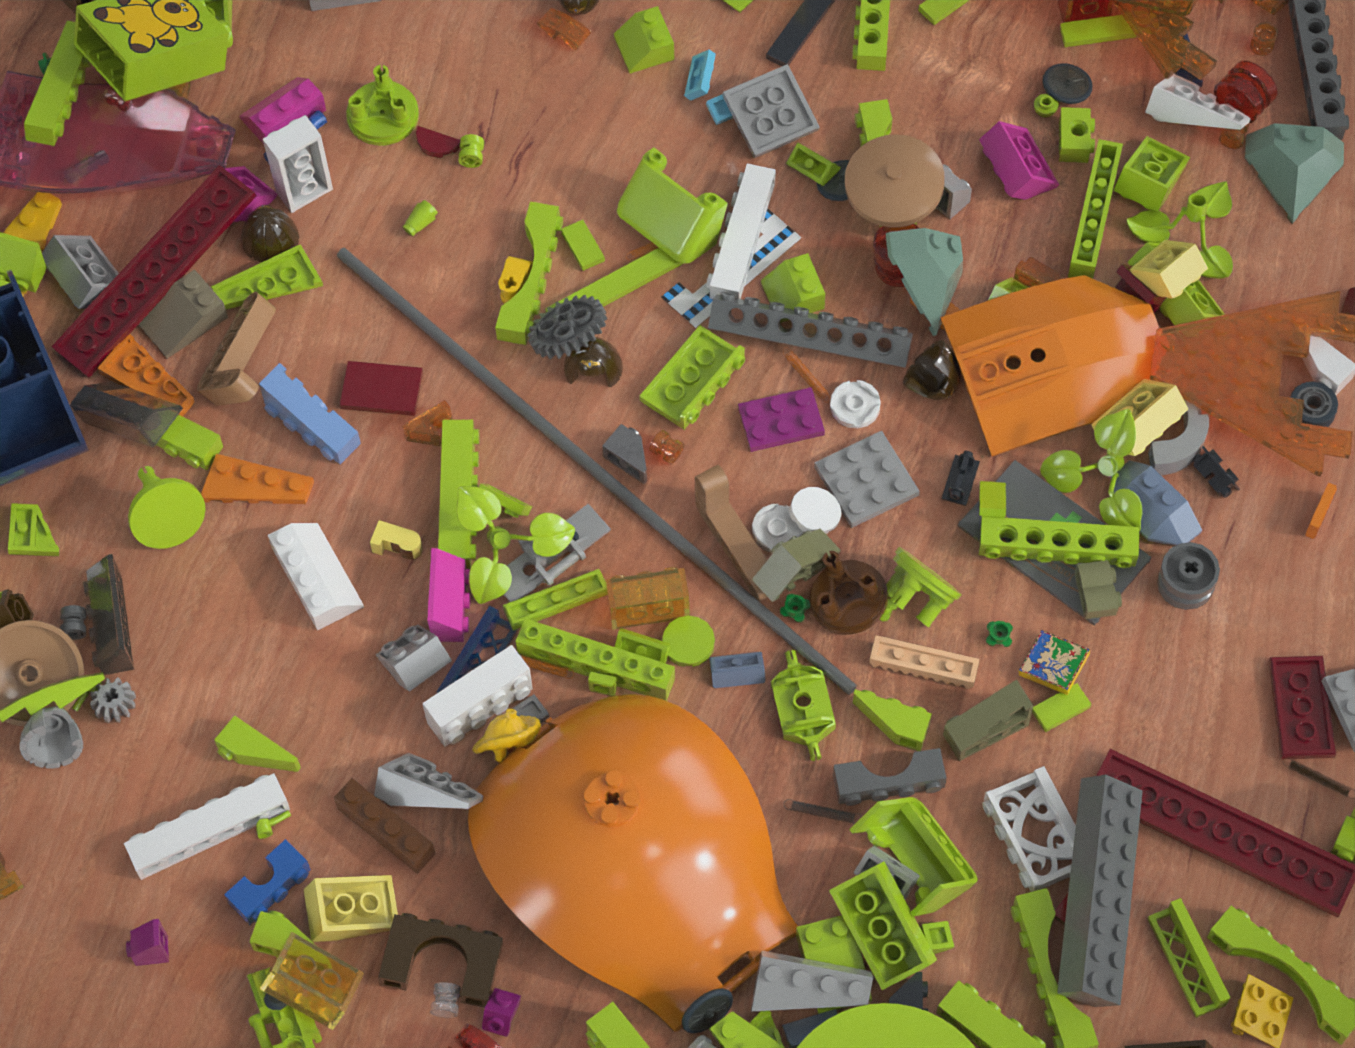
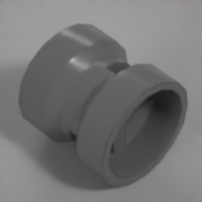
M77 605L61 608L60 619L63 621V624L60 626V629L68 634L72 640L86 637L87 627L84 625V621L87 619L86 608Z

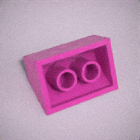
M297 77L239 117L263 143V138L267 137L271 132L278 131L292 120L299 119L304 115L309 118L317 110L323 113L326 111V106L320 90L308 78Z
M999 121L979 139L983 146V153L991 160L995 174L1001 178L1005 185L1004 190L1010 197L1026 200L1059 186L1058 181L1027 128Z
M431 548L427 618L429 630L438 637L440 642H464V633H469V617H465V609H470V593H466V585H469L470 569H467L465 559L437 548Z

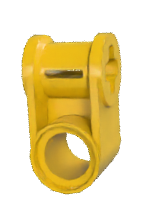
M511 256L507 257L498 282L499 289L501 290L500 298L504 304L511 300L527 281L533 266L532 261Z

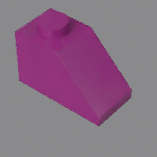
M153 919L130 931V941H126V952L128 958L131 957L136 966L169 962L168 935L159 919Z

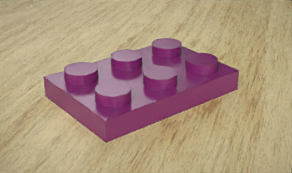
M812 387L738 404V411L750 452L825 435V429Z

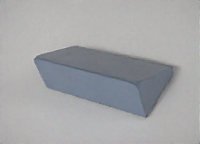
M762 652L709 658L713 688L765 682Z
M836 1009L782 1025L789 1048H797L804 1038L817 1026L837 1015Z

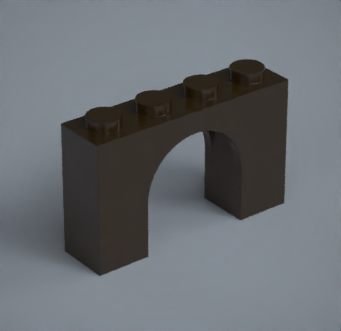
M410 913L394 914L378 976L379 985L406 991L417 955L428 946L447 944L459 950L467 962V969L460 993V1003L485 1008L491 996L503 947V937H498L497 933L487 930L482 933L471 931L472 929L465 925L447 926L443 921L437 919L420 920L417 916Z

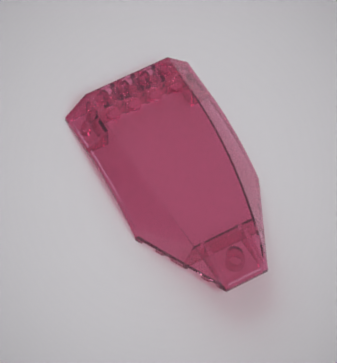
M7 71L0 90V186L43 193H117L173 185L209 175L219 165L224 169L226 168L236 129L228 124L221 123L213 115L209 117L201 112L197 105L183 97H179L171 89H163L124 101L110 84L83 83V85L78 87L77 101L72 102L70 118L68 120L65 119L63 135L58 137L55 146L26 141L24 122L43 77Z

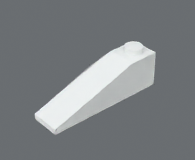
M1173 73L1154 86L1145 112L1160 122L1241 130L1250 121L1248 116L1232 106L1217 103L1216 96L1213 94L1204 95L1198 91L1200 86Z

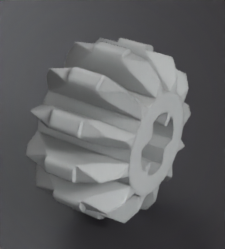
M117 677L111 683L110 679L106 678L105 685L97 684L96 688L98 691L91 692L90 696L93 701L90 702L92 710H95L97 718L104 717L107 723H110L115 718L116 722L120 723V716L130 717L128 709H135L136 704L133 700L136 699V694L131 690L128 682L122 684L121 679Z

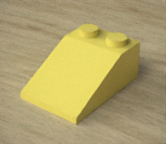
M392 875L315 878L303 889L312 942L337 941L390 931L394 914L398 915Z

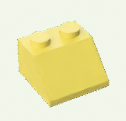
M1164 240L1130 268V271L1157 296L1176 298L1183 293V289L1190 283L1199 280L1201 274L1208 267L1196 244Z

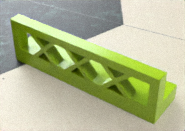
M1182 899L1174 900L1167 909L1148 916L1147 919L1195 1017H1200L1226 1006L1230 996ZM1170 916L1175 926L1172 934L1161 930L1157 921ZM1173 940L1184 944L1187 950L1184 958L1172 953L1170 946ZM1185 965L1197 970L1199 974L1197 983L1185 979L1182 973ZM1189 987L1194 988L1193 994ZM1197 990L1209 994L1213 1003L1199 1008L1195 1000Z

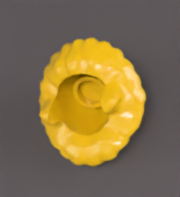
M507 709L505 714L497 716L490 722L484 736L475 743L472 751L476 754L493 751L495 753V760L501 763L506 757L507 748L525 747L534 741L541 728L540 720L531 716H517L515 709Z

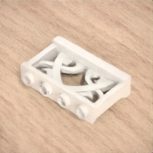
M1045 767L1038 768L1029 775L985 792L984 802H982L983 809L988 817L992 816L996 824L994 829L998 838L1001 841H1005L1008 847L1006 851L1012 864H1017L1020 870L1019 878L1025 888L1029 887L1030 891L1033 892L1070 877L1071 865L1057 870V860L1072 859L1076 825ZM1035 785L1036 787L1026 798L1018 793V791ZM1004 797H1013L1021 803V806L1018 807L1015 803L1009 802L1006 805L1011 807V812L1005 813L1001 810L999 802ZM1034 805L1039 810L1040 805H1045L1048 811L1045 814H1040L1032 806ZM1028 813L1040 821H1054L1056 826L1052 828L1048 835L1047 847L1039 846L1021 837L1023 822ZM1014 821L1013 827L1011 829L1008 822ZM1060 836L1063 838L1064 843L1058 844L1056 842L1057 849L1053 847V838ZM1024 852L1029 853V855H1028L1027 858H1026ZM1046 859L1051 860L1052 868L1047 875L1040 876L1032 870L1031 865L1033 862L1040 863L1042 870Z

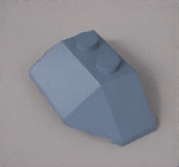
M1129 460L1117 472L1119 477L1116 479L1113 492L1115 493L1117 490L1125 488L1134 491L1138 495L1142 504L1141 530L1139 533L1147 541L1178 545L1192 541L1202 532V528L1188 501L1152 466Z

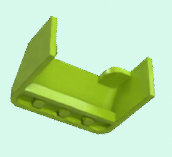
M914 797L879 801L849 829L852 834L867 832L868 839L874 846L890 847L903 865L920 875L916 882L919 889L915 892L917 906L911 911L913 917L937 911L969 890L978 881L974 870L925 805Z

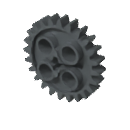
M575 295L571 301L565 298L562 304L557 301L554 308L547 307V313L539 314L541 319L533 321L535 326L529 327L531 333L528 334V341L537 355L540 354L542 358L548 356L549 359H552L556 355L560 359L564 353L570 356L573 350L578 353L581 346L588 347L587 342L589 340H596L594 335L602 334L600 328L606 326L604 322L607 320L606 311L598 299L595 300L593 296L587 299L586 295H583L578 299L577 295Z

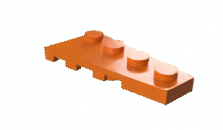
M131 334L119 343L98 367L99 374L150 404L154 405L156 403L182 417L195 403L194 397L174 377H171L159 362H156L142 345L140 346Z
M216 454L201 495L204 502L222 500L223 503H233L234 501H248V503L272 501L273 504H306L314 484L313 477Z

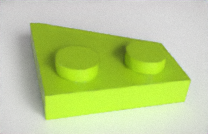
M11 503L8 554L59 556V547L56 545L51 531L43 519V514L38 504Z

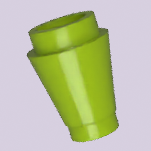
M423 200L421 203L416 204L402 227L413 237L436 220L435 216L438 212L429 202Z

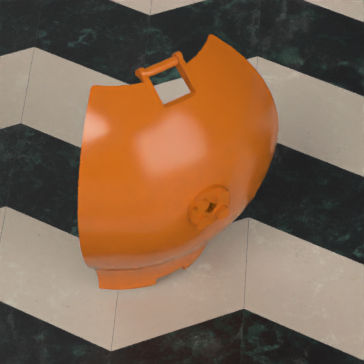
M614 695L577 706L555 719L549 717L544 720L545 724L541 726L531 744L525 747L508 748L509 754L486 776L475 790L484 797L482 802L469 808V834L476 857L493 888L505 904L535 935L578 968L639 1000L662 1018L674 1032H678L682 1028V1018L685 1011L697 998L714 989H727L730 992L735 990L758 971L761 951H770L781 943L795 937L798 925L789 914L778 888L770 837L758 798L747 775L732 752L704 722L678 705L647 695ZM747 954L751 963L722 985L717 977Z

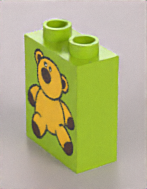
M96 0L76 6L74 45L124 101L225 70L227 48H230L233 44L232 32L224 20H217L206 8L204 0Z

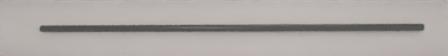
M346 248L339 250L337 257L817 669L822 670L823 674L845 693L851 695L857 685L350 251Z

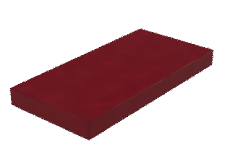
M1323 655L1270 657L1269 669L1281 760L1284 758H1335L1336 749L1329 697L1322 684L1323 678L1326 677Z

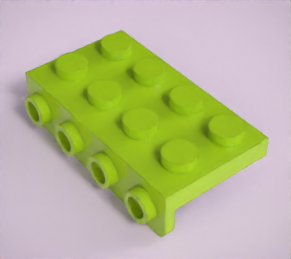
M699 325L641 393L639 399L642 403L685 430L690 423L696 422L701 409L705 405L709 406L712 403L717 390L727 385L735 369L739 370L743 366L746 359L745 348L741 345L735 348Z

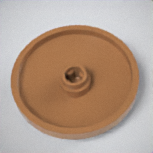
M885 135L865 143L853 154L845 172V190L851 206L864 219L885 227L908 226L924 219L937 207L944 191V169L938 155L926 143L906 135Z
M21 620L0 628V709L44 686L84 675L83 660L78 647L68 634L55 625L38 620ZM77 698L64 706L63 709L68 711L74 705ZM52 701L44 708L57 706V704L55 703V701ZM24 707L5 720V722L24 727L32 716Z

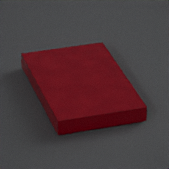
M348 361L340 408L416 416L423 368Z

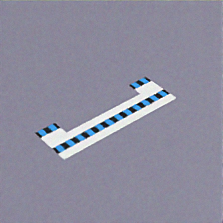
M767 209L761 229L763 235L758 239L745 286L802 238L769 209ZM678 282L662 296L669 305L695 328L710 316L713 299H710V289L706 288L707 283L692 294Z

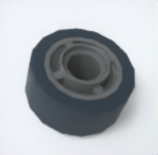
M1315 381L1304 382L1298 385L1291 393L1287 405L1288 418L1294 426L1302 431L1310 433L1320 432L1328 428L1334 421L1338 409L1337 396L1331 388L1323 383ZM1308 405L1315 406L1317 409L1310 408Z

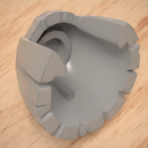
M58 706L42 708L28 720L21 733L19 746L21 755L26 761H30L31 764L34 763L38 767L43 768L45 766L46 768L53 769L59 768L60 765H69L73 762V759L76 760L80 753H82L83 739L77 724L69 713L63 708L60 709Z

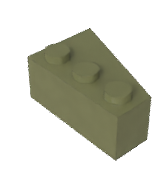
M821 528L812 532L808 530L800 537L793 536L785 543L783 541L777 543L771 550V557L752 580L774 602L780 597L785 588L789 592L796 587L794 582L803 578L804 581H807L823 571L826 566L822 558L826 552L830 557L829 551L832 550L839 554L841 550Z
M1016 679L960 716L957 715L950 718L944 726L943 736L957 759L961 761L1028 727L1033 704Z

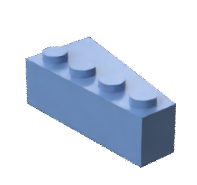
M279 363L259 383L265 403L264 409L273 418L279 417L291 432L296 430L301 434L302 439L308 445L318 447L325 458L330 461L333 459L341 464L361 444L358 431L334 410L330 413L327 412L328 408L316 394L310 397L307 390L303 387L304 384L297 378L292 381L285 373L286 368Z

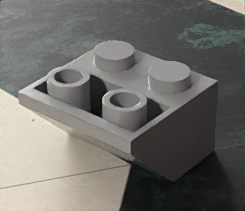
M420 625L407 628L401 637L386 643L381 648V651L376 654L377 658L399 685L409 692L452 661L438 637Z

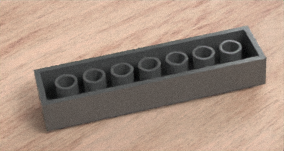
M1106 774L1081 778L1057 991L1058 994L1093 1007L1121 1005L1143 792Z

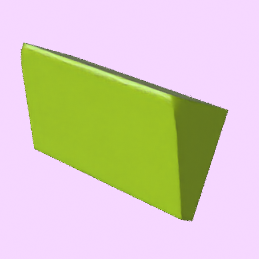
M800 143L796 144L786 162L787 165L822 186L841 168Z

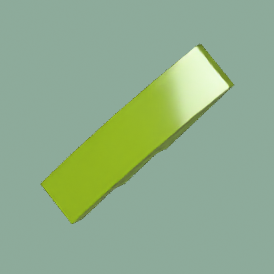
M103 672L88 674L44 686L1 708L0 720L4 722L24 707L32 716L52 701H55L61 709L103 681L105 675Z

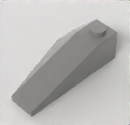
M407 753L378 767L374 796L390 806L468 809L482 802L484 797L464 783L451 781L452 775L448 772H442L441 774L436 771V765L431 761L411 753Z

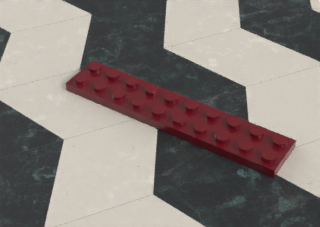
M219 165L51 347L86 377L90 378L113 349L164 298L171 286L187 273L256 198L255 192Z
M1109 749L1096 776L1106 774L1143 791L1139 823L1337 918L1339 917L1355 883L1354 864L1113 749Z

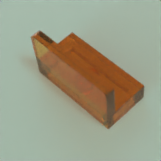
M1029 257L1026 262L1021 260L1017 264L1014 274L1015 280L1029 288L1067 278L1033 257Z

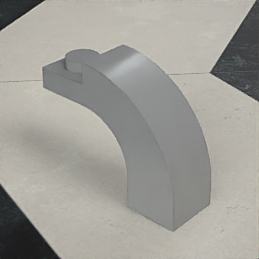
M1194 392L1184 393L1183 400L1188 407V410L1183 414L1185 431L1177 438L1171 440L1151 442L1148 452L1150 466L1160 475L1176 473L1186 468L1193 462L1192 460L1195 455L1199 454L1202 450L1209 428V414H1201L1200 402H1196Z

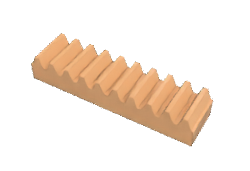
M876 635L869 664L875 668L877 666H881L884 670L891 668L893 672L902 671L905 675L912 673L914 677L921 675L924 679L933 678L935 682L942 680L945 684L954 683L957 687L964 685L966 689H970L974 686L980 659Z

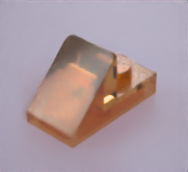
M444 400L402 426L404 438L408 442L441 447V437L436 429L442 428V420L453 419L451 407Z

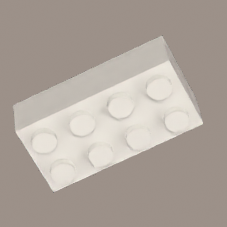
M306 115L292 120L285 127L278 131H273L263 138L276 193L291 213L333 190L321 135Z
M510 645L425 701L423 708L427 724L444 747L450 743H458L463 739L465 733L471 729L476 730L482 727L488 718L494 714L499 715L503 713L509 704L515 700H522L530 694L533 689L530 668L515 648Z

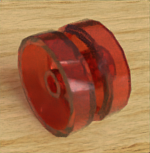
M1247 60L1236 63L1228 71V74L1215 85L1213 91L1217 103L1228 104L1250 118L1249 123L1254 122L1263 113L1264 109L1272 104L1278 94L1277 86L1267 71L1256 63Z

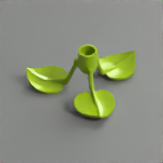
M1226 181L1209 185L1191 194L1188 198L1187 207H1182L1180 214L1171 224H1169L1170 220L1166 214L1154 210L1143 211L1134 217L1127 218V225L1137 238L1144 242L1162 243L1164 240H1168L1170 237L1169 230L1174 229L1184 215L1191 222H1200L1201 248L1203 251L1199 252L1208 267L1201 275L1208 278L1224 279L1232 273L1233 261L1228 251L1217 245L1207 249L1205 239V215L1210 218H1221L1228 215L1231 211L1232 200Z
M1125 409L1103 417L1095 426L1094 435L1097 444L1107 449V455L1103 456L1099 462L1080 467L1081 459L1076 452L1060 450L1044 460L1040 471L1041 475L1052 487L1064 493L1075 491L1081 485V472L1098 468L1103 475L1112 476L1108 490L1110 497L1103 499L1099 505L1103 520L1108 525L1139 527L1140 531L1142 504L1138 495L1134 491L1125 488L1119 489L1115 493L1113 492L1116 479L1119 477L1117 472L1124 466L1123 457L1133 450L1136 442L1134 418L1130 409Z
M475 486L459 487L457 501L458 520L463 527L471 531L483 530L488 524L490 530L487 533V541L493 546V561L487 557H480L474 561L470 568L469 585L475 600L479 604H484L502 596L510 588L512 582L510 569L503 563H497L498 550L506 548L510 540L533 541L532 548L537 555L550 557L557 555L570 544L575 533L574 526L559 515L542 513L537 515L530 524L532 536L509 534L507 530L500 526L494 527L491 521L501 514V504L493 493Z

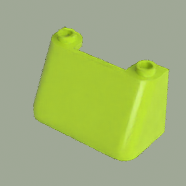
M653 147L643 155L619 200L617 214L673 259L680 263H690L717 244L728 203L714 193H704L697 198L661 172L666 168L667 159L660 151Z

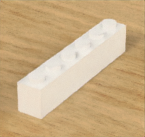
M747 164L745 172H740L737 186L740 188L738 193L734 192L731 206L734 208L732 213L728 212L725 221L727 231L726 233H721L719 240L721 250L720 253H715L713 267L715 270L713 274L709 273L706 288L710 289V299H713L717 294L720 295L721 292L732 293L735 295V298L741 299L775 186V169Z
M275 774L263 775L248 786L234 788L228 795L220 799L213 798L207 801L203 807L196 810H187L175 820L161 822L153 830L145 834L138 833L132 836L124 845L137 874L142 880L255 827L260 819L274 818L290 810V807Z

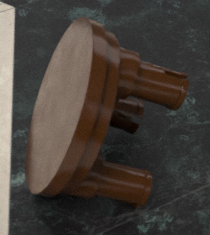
M829 551L830 557L826 552L822 558L826 567L816 578L810 593V606L816 620L825 629L837 634L851 635L869 629L882 617L888 604V588L884 578L877 569L867 563L856 560L842 561L837 552Z

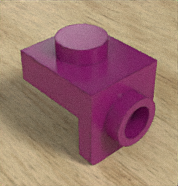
M494 988L484 1009L482 1029L507 1037L510 1033L511 1021L520 1005L521 995Z

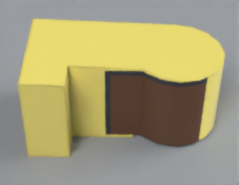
M380 520L378 521L370 541L372 553L382 555L385 549L400 553L409 560L416 559L421 555L422 544L417 532Z

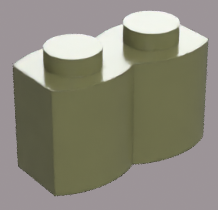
M1108 560L1077 564L1075 579L1084 618L1092 619L1115 616L1119 607L1122 606L1121 594L1115 590L1113 584L1116 583L1115 568H1110Z

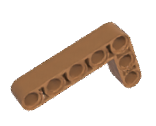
M258 292L251 293L243 302L197 385V391L216 406L247 402L258 391L259 384L244 373L243 370L276 311L275 306Z
M716 465L695 476V504L752 595L758 601L767 598V595L752 579L767 562V559L729 503V481L721 466Z

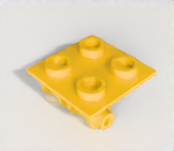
M1247 974L1246 981L1242 985L1241 998L1237 1002L1239 1005L1235 1009L1234 1022H1231L1232 1032L1237 1035H1243L1245 1032L1274 1048H1280L1294 998Z

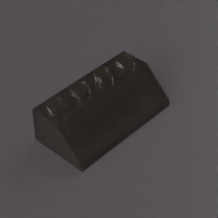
M112 381L84 385L70 403L72 409L84 423L154 448L183 409L181 405Z
M109 554L86 571L87 581H83L85 595L90 598V604L86 605L87 616L93 622V627L89 628L91 643H95L96 651L92 652L93 663L95 667L100 668L104 675L134 670L123 579L113 554Z

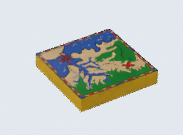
M1041 630L1019 669V676L1068 695L1090 655V649Z

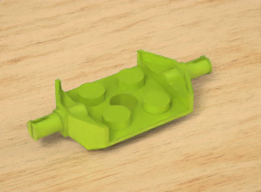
M791 650V655L790 651L785 652L788 664L787 669L779 672L771 681V689L773 690L783 731V740L806 745L809 750L810 760L815 761V755L816 759L820 760L822 756L818 744L836 728L822 670L813 666H804L798 663L795 650ZM805 696L810 699L811 703L806 707H801L796 703V699Z

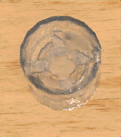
M435 983L433 988L435 1001L431 1003L430 1013L444 1018L457 1017L459 1006L456 1002L460 998L461 987L452 983Z

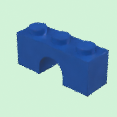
M286 839L265 857L269 867L274 871V875L268 883L255 885L244 876L224 894L228 904L249 925L254 921L257 922L260 911L267 913L268 909L275 902H281L288 895L289 889L295 884L302 883L309 875L311 869L308 861Z

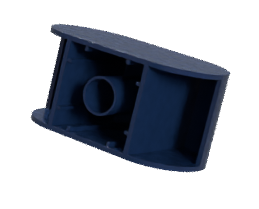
M12 270L6 271L11 282L0 286V487L89 451Z

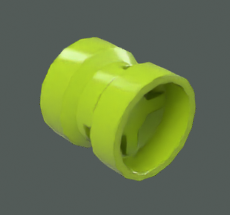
M474 134L462 136L460 139L461 151L459 152L458 162L467 168L481 166L483 161V154L481 152L484 149V139Z

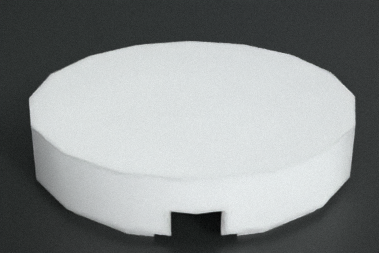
M864 381L843 382L835 388L831 395L830 409L833 417L839 424L856 429L866 427L873 423L880 413V396L871 384Z
M807 487L800 490L793 497L789 508L791 519L799 525L798 528L803 532L808 530L812 532L821 528L825 534H828L829 531L837 527L841 517V507L837 499L831 493L819 487Z
M770 504L756 513L752 523V535L756 544L763 550L771 552L772 548L780 541L785 543L793 536L800 537L803 534V531L798 528L799 525L795 521L793 522L790 517V506Z

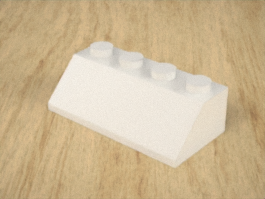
M291 523L268 534L276 557L317 631L364 607L318 523Z

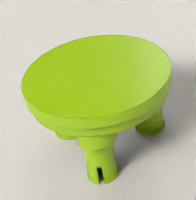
M378 65L373 70L375 81L362 86L349 98L346 116L350 130L358 139L371 145L385 146L397 143L412 133L418 122L419 109L414 95L401 84L393 82L389 77L388 67L383 65V71H381V65Z
M144 466L147 473L142 468L138 471V478L143 483V489L134 497L129 508L128 523L134 537L147 547L164 549L177 546L192 537L200 528L206 511L204 499L198 489L191 483L177 478L160 479L156 476L152 467Z
M898 547L893 558L898 565L894 569L895 573L886 583L888 596L891 602L903 610L917 591L920 592L922 590L928 594L930 600L916 618L927 627H930L942 609L946 610L950 603L952 604L955 599L958 600L962 594L903 548Z

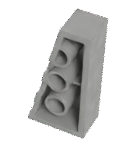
M762 950L752 997L751 1012L868 1005L873 975L871 971Z

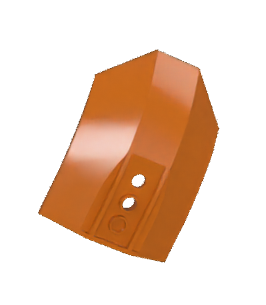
M1085 275L1026 288L941 317L992 457L1094 423L1143 379L1153 380L1168 350L1150 304ZM1033 350H1043L1046 354L1045 359L1042 362H1034L1030 357ZM1010 358H1018L1021 361L1020 367L1015 370L1009 369L1006 363Z

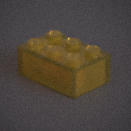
M669 567L659 572L643 571L633 576L616 575L611 579H606L607 601L612 630L673 621L678 617L690 616L689 592L684 568Z
M291 932L273 961L260 990L333 1030L347 1011L364 972Z

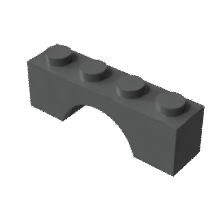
M940 748L914 752L909 766L902 773L890 777L873 774L865 768L861 761L836 764L833 768L838 803L846 804L847 806H854L864 800L871 799L879 802L899 795V797H909L914 795L915 792L921 791L935 793L945 788L947 779Z

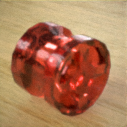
M110 86L105 101L111 106L116 105L119 110L126 112L133 104L134 99L124 101Z

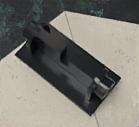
M1203 446L1202 448L1206 453L1195 455L1192 460L1194 462L1193 466L1197 468L1205 479L1214 473L1215 476L1208 483L1219 496L1227 498L1232 493L1231 488L1234 486L1239 491L1240 488L1236 484L1239 480L1230 468L1225 471L1220 466L1223 460L1214 449L1209 452Z
M965 450L963 454L955 455L941 498L942 500L963 506L967 505L980 461L974 460L971 451Z

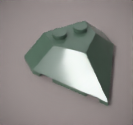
M1274 123L1246 135L1245 159L1249 165L1252 164L1259 173V179L1279 206L1282 205L1288 214L1287 218L1293 224L1299 214L1309 206L1329 183L1332 176L1342 168L1344 164V142L1324 127Z
M927 228L886 233L888 257L893 266L898 265L904 276L901 279L920 314H924L931 324L929 330L935 336L942 323L941 317L945 316L963 273V254L960 236Z

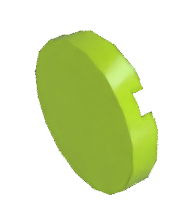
M688 615L678 617L670 622L664 630L662 641L671 644L668 653L670 661L678 666L692 665L694 667L701 665L712 655L715 637L712 628L706 621L699 617Z

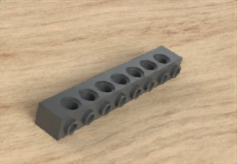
M1287 0L1310 126L1324 127L1338 139L1342 140L1345 130L1349 129V117L1344 114L1345 96L1340 93L1341 76L1337 75V56L1333 55L1332 52L1334 39L1333 35H1329L1328 31L1330 19L1329 15H1325L1326 0Z
M721 292L720 295L717 294L713 298L708 325L709 329L900 367H906L913 338V333H909L908 329L904 327L894 326L893 329L884 328L883 324L870 321L868 324L859 323L858 319L853 317L834 318V315L828 312L813 314L809 313L807 308L794 307L793 310L784 308L782 303L770 302L768 305L760 303V300L757 298L745 297V300L735 298L734 294ZM733 308L740 309L743 313V318H734L731 310ZM756 314H765L768 318V323H759L756 320ZM788 318L791 320L792 328L786 329L782 327L780 319ZM813 323L817 327V332L814 334L808 333L805 329V324ZM829 329H839L842 337L838 339L833 338L829 333ZM854 334H864L867 342L862 344L856 342ZM879 339H889L892 346L890 348L881 347Z

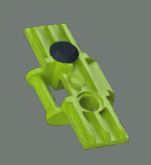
M285 963L247 975L260 1012L251 1016L248 1021L250 1026L254 1027L261 1048H315L312 1039H314L315 1043L322 1041L320 1031L316 1027L312 1016L311 1006L307 1000H298ZM274 1023L282 1043L272 1046L265 1024Z

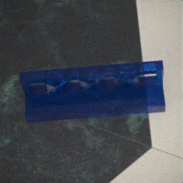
M491 606L488 607L436 691L437 693L468 674L470 670H474L486 662H481L479 654L482 649L494 647L495 655H497L509 646L518 629L513 631L510 623L500 618L498 609ZM497 625L510 630L505 638L494 640L493 631Z

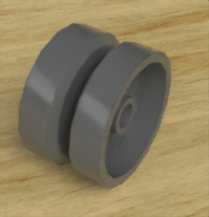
M1193 542L1180 543L1170 548L1163 558L1157 579L1159 593L1166 602L1176 608L1189 610L1203 606L1212 597L1220 573L1218 559L1211 550Z

